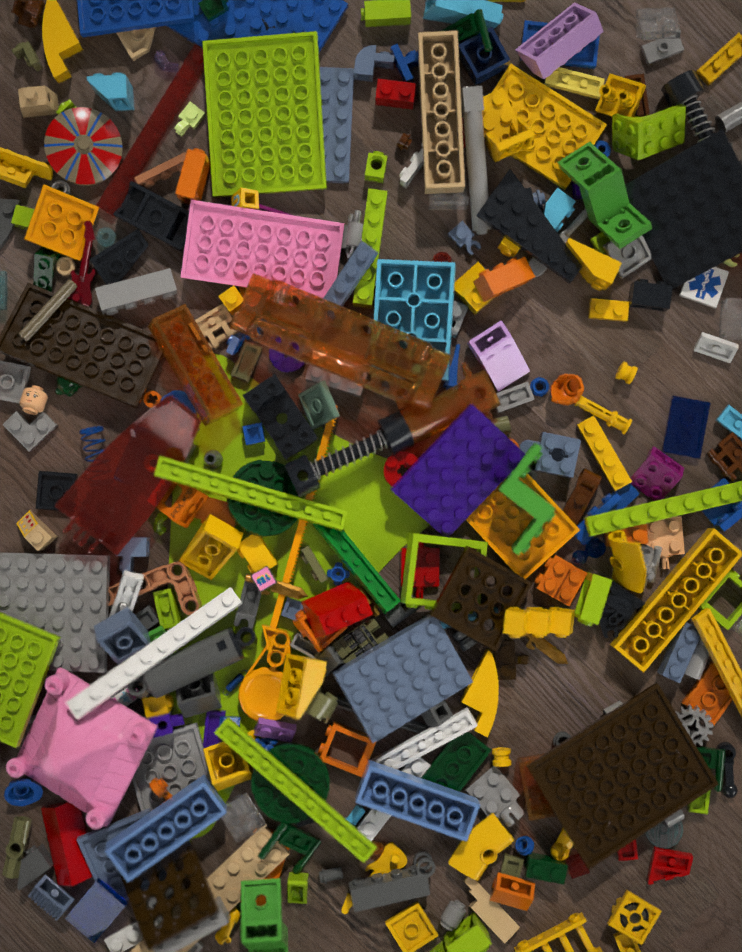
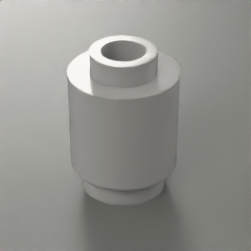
M459 900L450 901L441 915L440 924L449 931L457 928L467 912L464 908L465 905Z

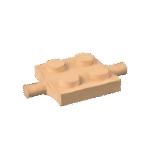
M682 516L645 523L647 524L648 544L644 545L650 546L653 549L654 546L662 547L660 556L661 569H670L669 557L685 554Z

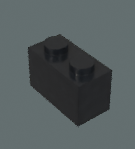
M637 279V281L630 285L629 307L666 312L670 309L673 286H669L667 282L657 281L654 284L648 283L646 279Z

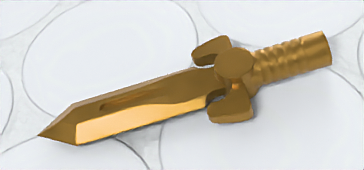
M246 574L245 581L254 583L250 574ZM277 581L278 583L269 587L272 592L295 599L308 596L302 588L281 581ZM264 590L261 594L270 595V591Z
M530 633L524 635L529 640L525 645L527 648L534 650L535 647L532 646V642H534L537 649L557 664H568L565 654L544 638H535Z

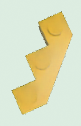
M509 607L505 612L503 633L509 634L511 638H520L526 633L532 634L535 638H544L549 633H554L556 637L566 638L573 633L575 610L560 607H549V609L527 607L525 610L519 609V607Z

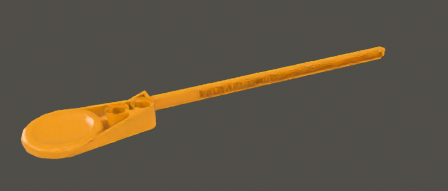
M334 420L326 423L316 458L317 461L321 459V456L326 457L325 454H328L326 452L328 451L327 447H330L328 444H331L329 440H331L330 437H333L331 435L333 433L332 430H335L332 428L335 427L334 423L336 422ZM311 492L306 495L305 499L313 501L312 499H315L313 496L316 494ZM299 519L282 580L284 583L290 584L289 582H292L290 580L293 578L291 575H294L292 571H295L293 568H296L294 564H297L295 561H298L296 558L299 557L297 554H300L298 551L300 550L299 547H302L300 544H302L301 540H304L302 537H304L303 533H306L304 530H307L305 526H307L306 523H309L308 521ZM282 594L278 595L270 626L262 625L267 645L247 672L239 687L238 699L241 709L249 718L258 721L259 717L277 721L284 716V714L276 712L283 672L278 670L277 667L283 664L286 654H292V647L290 646V633L277 628L286 597ZM284 634L287 638L286 643L280 644L277 641V635ZM266 650H269L267 661L271 667H261L253 670ZM276 652L281 655L280 662L272 660L271 656L273 653Z

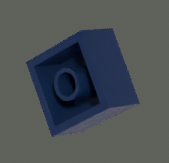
M493 27L487 29L492 51H485L480 33L458 45L459 58L475 86L506 70L511 61Z

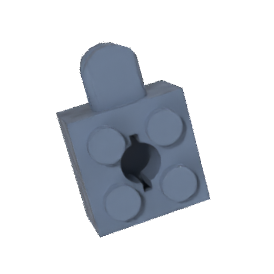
M542 432L540 433L539 441L525 440L519 445V448L524 453L528 451L534 442L542 447L540 452L543 454L536 463L534 462L533 471L566 478L574 477L581 443L580 439Z

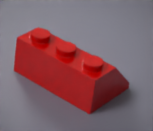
M350 581L301 601L315 638L327 636L373 615L367 597Z

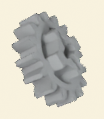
M688 704L687 709H684L682 706L680 707V713L675 711L695 745L699 743L702 746L703 739L709 741L707 734H713L709 728L714 727L712 722H708L712 718L710 715H706L705 709L700 711L698 705L692 709L691 705ZM699 716L704 720V725L699 723Z

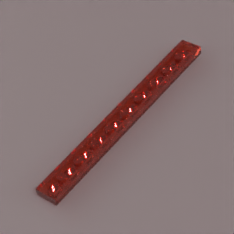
M194 44L96 206L113 217V213L120 208L128 194L129 183L131 181L136 182L134 177L140 175L202 74L204 70L203 48Z

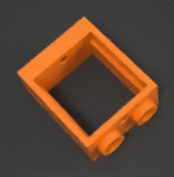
M198 148L193 150L187 149L175 192L179 201L186 205H190L191 200H202L211 168L207 154Z
M334 721L332 726L328 725L325 732L327 740L325 743L321 742L318 754H320L325 763L362 777L376 742L373 743L366 733ZM336 731L366 742L357 767L327 756Z

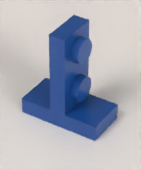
M397 43L390 47V53L394 55V63L403 82L413 83L410 69L419 65L418 51H410L403 57Z

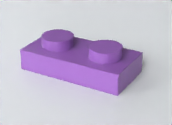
M260 717L254 728L255 736L284 742H291L296 732V724Z

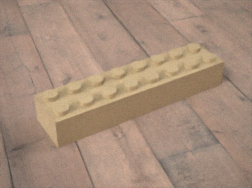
M419 32L418 62L425 194L460 193L465 188L458 32Z

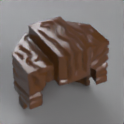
M15 0L11 13L19 17L18 24L35 28L38 22L41 21V16L44 12V0Z

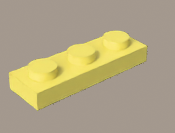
M559 67L549 77H546L544 85L599 99L601 96L599 89L604 85L605 79Z

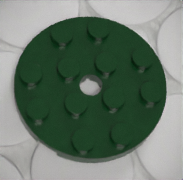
M252 461L241 467L233 476V478L299 497L285 465L276 461ZM226 498L228 511L236 524L246 532L256 536L269 537L279 535L288 530L298 520V518Z
M296 743L280 744L268 750L270 754L326 801L330 787L329 772L323 759L314 750ZM254 768L251 779L252 794L258 807L264 814L273 820L284 821L285 823H298L310 817Z

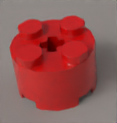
M400 451L396 455L392 454L384 464L383 474L386 482L392 487L402 477L401 473H397L400 466L404 465V468L409 469L418 458L406 451Z

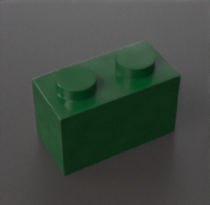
M531 853L525 857L523 872L527 878L564 885L568 865L565 860L557 861L552 856Z

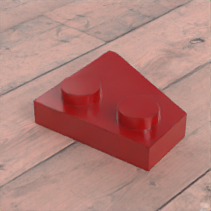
M654 847L646 880L647 884L652 885L654 881L661 879L667 881L677 876L690 875L693 861L692 853Z

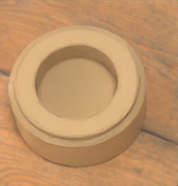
M61 257L56 262V270L60 275L69 277L72 270L76 271V264L69 257Z

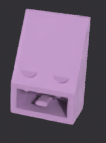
M502 320L467 343L498 392L530 372L514 339Z

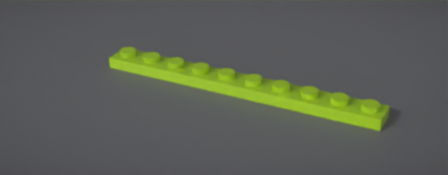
M162 456L159 457L154 474L155 477L338 531H342L344 528L347 511Z
M742 481L585 517L588 535L590 537L742 501Z
M229 717L215 731V734L363 863L377 849V846Z

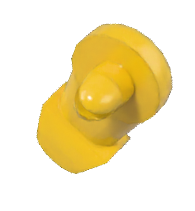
M236 906L229 911L231 916L229 923L222 926L215 934V939L220 945H223L224 942L230 943L232 940L229 936L234 925L241 918V911Z

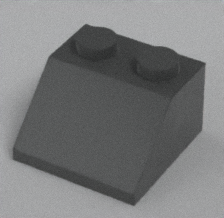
M215 673L176 690L178 707L184 718L222 708Z

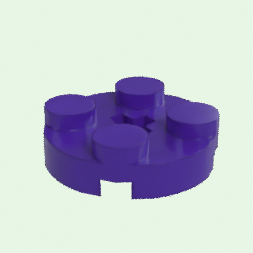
M282 334L271 343L269 358L277 370L284 373L294 372L301 369L305 364L307 349L299 337L292 334ZM290 348L292 349L291 353L293 356H288L286 359L284 358L285 354L283 351Z

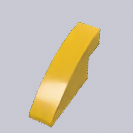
M47 0L42 24L43 45L49 68L59 84L72 77L63 60L82 51L83 48L58 1Z
M486 648L471 677L473 683L466 687L460 700L462 703L479 711L476 718L477 727L473 728V730L488 737L497 712L499 684L492 652Z

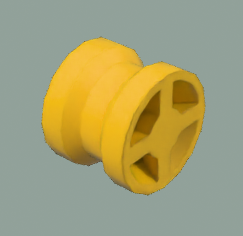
M623 361L615 378L618 380L622 379L626 384L630 385L637 373L638 367H631L627 362Z
M498 747L492 749V754L494 755L493 766L506 767L512 765V761L509 759L511 748Z

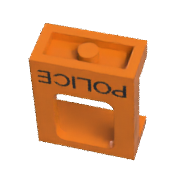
M162 479L152 492L148 502L175 523L188 528L209 496L196 488ZM176 485L182 488V493L174 505L169 508L164 503Z

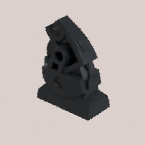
M614 581L611 583L610 592L608 593L599 622L601 632L605 638H608L607 632L609 630L614 631L613 637H618V630L625 628L628 622L634 618L636 608H641L645 604Z

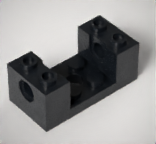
M275 374L243 395L274 440L275 445L285 460L289 461L319 441ZM281 413L286 414L288 417L287 422L284 424L277 422V416Z

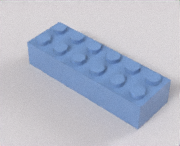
M371 760L367 762L355 795V801L358 804L466 842L480 807L476 797Z
M202 775L106 843L105 853L126 881L129 882L227 813L226 804L207 777Z

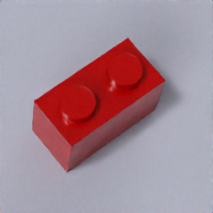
M378 79L375 105L413 110L416 83Z

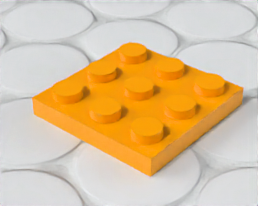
M44 184L24 240L81 261L85 243L84 223L85 221H91L94 224L99 207Z

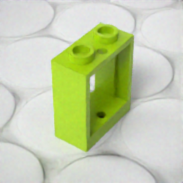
M732 569L699 607L700 610L709 608L717 624L725 630H729L742 615V602L727 619L707 602L728 578L742 590V581L739 579L740 575Z
M587 572L588 574L584 579L575 608V617L578 618V622L592 627L593 623L599 625L612 580Z

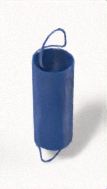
M239 673L226 686V689L231 692L244 679V676Z

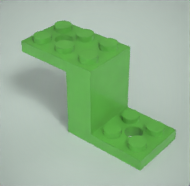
M588 142L557 162L559 168L579 186L588 219L619 249L653 229L651 222L629 203L621 169L591 142Z
M535 442L525 453L519 465L499 486V491L534 517L511 546L512 551L518 556L521 552L524 554L529 549L531 539L533 537L537 538L543 531V524L546 521L549 523L556 514L554 513L555 507L519 479L520 476L524 478L529 472L530 468L528 466L532 461L536 463L543 454L540 452L542 447Z
M280 878L241 881L242 944L249 952H288V928L282 921ZM261 895L267 898L264 906L256 904V899Z

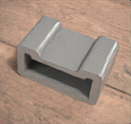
M299 631L290 644L291 647L311 658L316 659L320 653L315 649L310 640L303 637Z

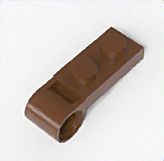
M586 468L581 471L576 485L562 509L576 526L602 479L600 475Z

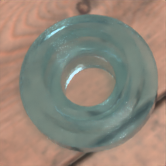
M104 227L97 232L96 238L100 245L109 247L115 243L116 234L111 228ZM109 234V238L104 240L103 235Z

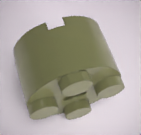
M319 687L305 712L320 721L323 717L324 723L327 724L339 704L336 702L338 698L329 692L323 694L320 692L322 688Z

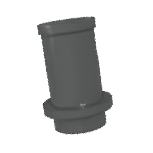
M341 866L328 870L323 868L322 871H319L321 883L327 884L329 881L344 879Z

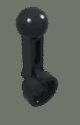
M722 742L718 744L716 749L731 750V754L725 757L724 761L725 784L722 787V793L727 798H733L738 793L737 786L734 784L733 759L736 756V750L731 743Z

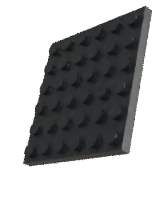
M723 129L625 184L629 203L652 224L653 229L642 236L651 251V257L664 282H667V285L673 286L672 289L742 253V165Z

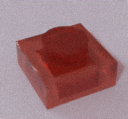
M579 854L570 856L565 860L572 879L590 873Z

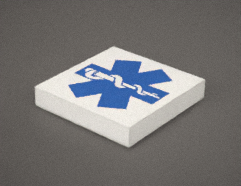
M714 267L684 283L679 296L715 309L717 308L729 272Z

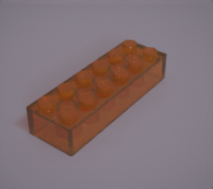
M186 304L151 320L148 325L150 332L205 427L237 411L243 405Z

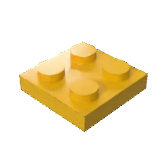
M418 901L385 921L386 926L403 952H414L439 936Z

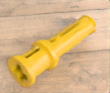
M582 395L580 400L575 403V406L604 420L607 426H613L622 431L623 435H625L633 421L619 415L617 411H609Z

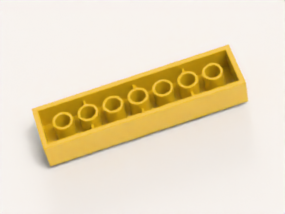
M707 528L610 645L636 668L645 672L742 557V551L716 529Z

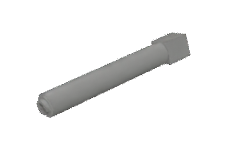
M482 86L463 87L460 89L461 114H463L472 231H476L477 235L488 234L491 226L476 216L489 198L482 115L484 110Z

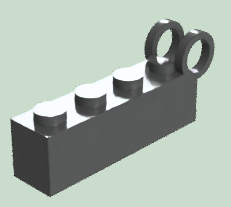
M420 851L413 858L414 865L407 869H394L389 873H376L371 877H359L348 882L354 912L431 895L427 878L435 872V864L431 855L426 851ZM422 855L427 856V857H425V858H421V859L418 860V862H417V859H418L420 856H422ZM423 862H429L424 867L420 866ZM432 866V869L428 873H425V871Z

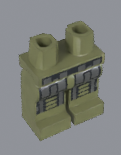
M373 618L366 623L363 621L332 642V646L340 657L344 658L343 661L346 664L389 637L386 633H383L378 638L375 637L373 632L380 628V625Z

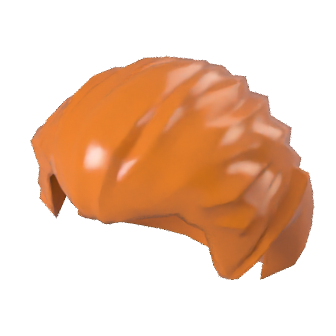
M575 374L559 375L550 387L551 401L561 405L569 406L578 402L584 392L582 378Z

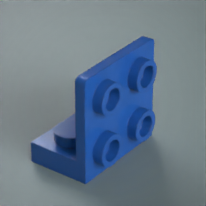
M722 478L711 488L727 485L729 482ZM742 501L701 511L717 531L725 532L742 518Z

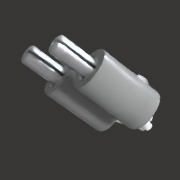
M356 210L354 214H349L348 225L344 226L341 250L346 251L347 258L351 257L355 248L362 241L363 224L360 223L361 211Z

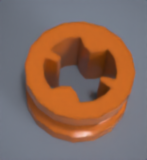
M155 391L147 392L144 395L145 405L154 409L158 408L159 402L162 399L161 395ZM150 395L154 397L157 396L158 400H155L157 401L156 404L148 402V399L150 400Z

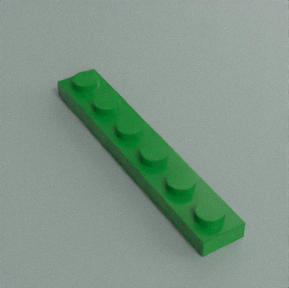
M315 523L312 524L384 614L401 602L344 530L338 531Z

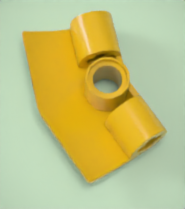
M622 530L613 531L608 535L613 554L610 557V563L613 566L612 579L624 588L641 594L644 592L647 571L640 543L628 542L626 534Z
M491 813L471 829L467 842L460 841L448 863L464 875L479 881L488 865L495 862L498 857L497 854L515 840L495 814Z

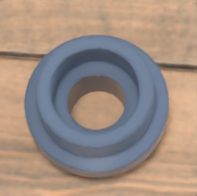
M536 190V192L532 193L533 199L537 206L542 209L543 204H546L544 193H540V190Z

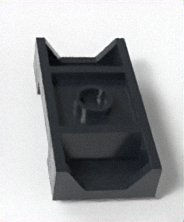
M131 181L127 196L121 207L113 215L126 224L134 226L184 253L189 211Z

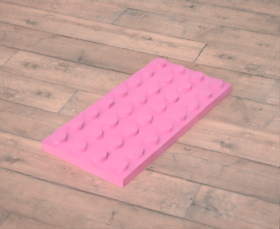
M191 200L181 278L323 299L337 278L345 223Z

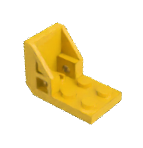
M501 88L483 96L484 140L491 158L497 162L530 147L535 137L534 131L522 118L517 119L504 89Z

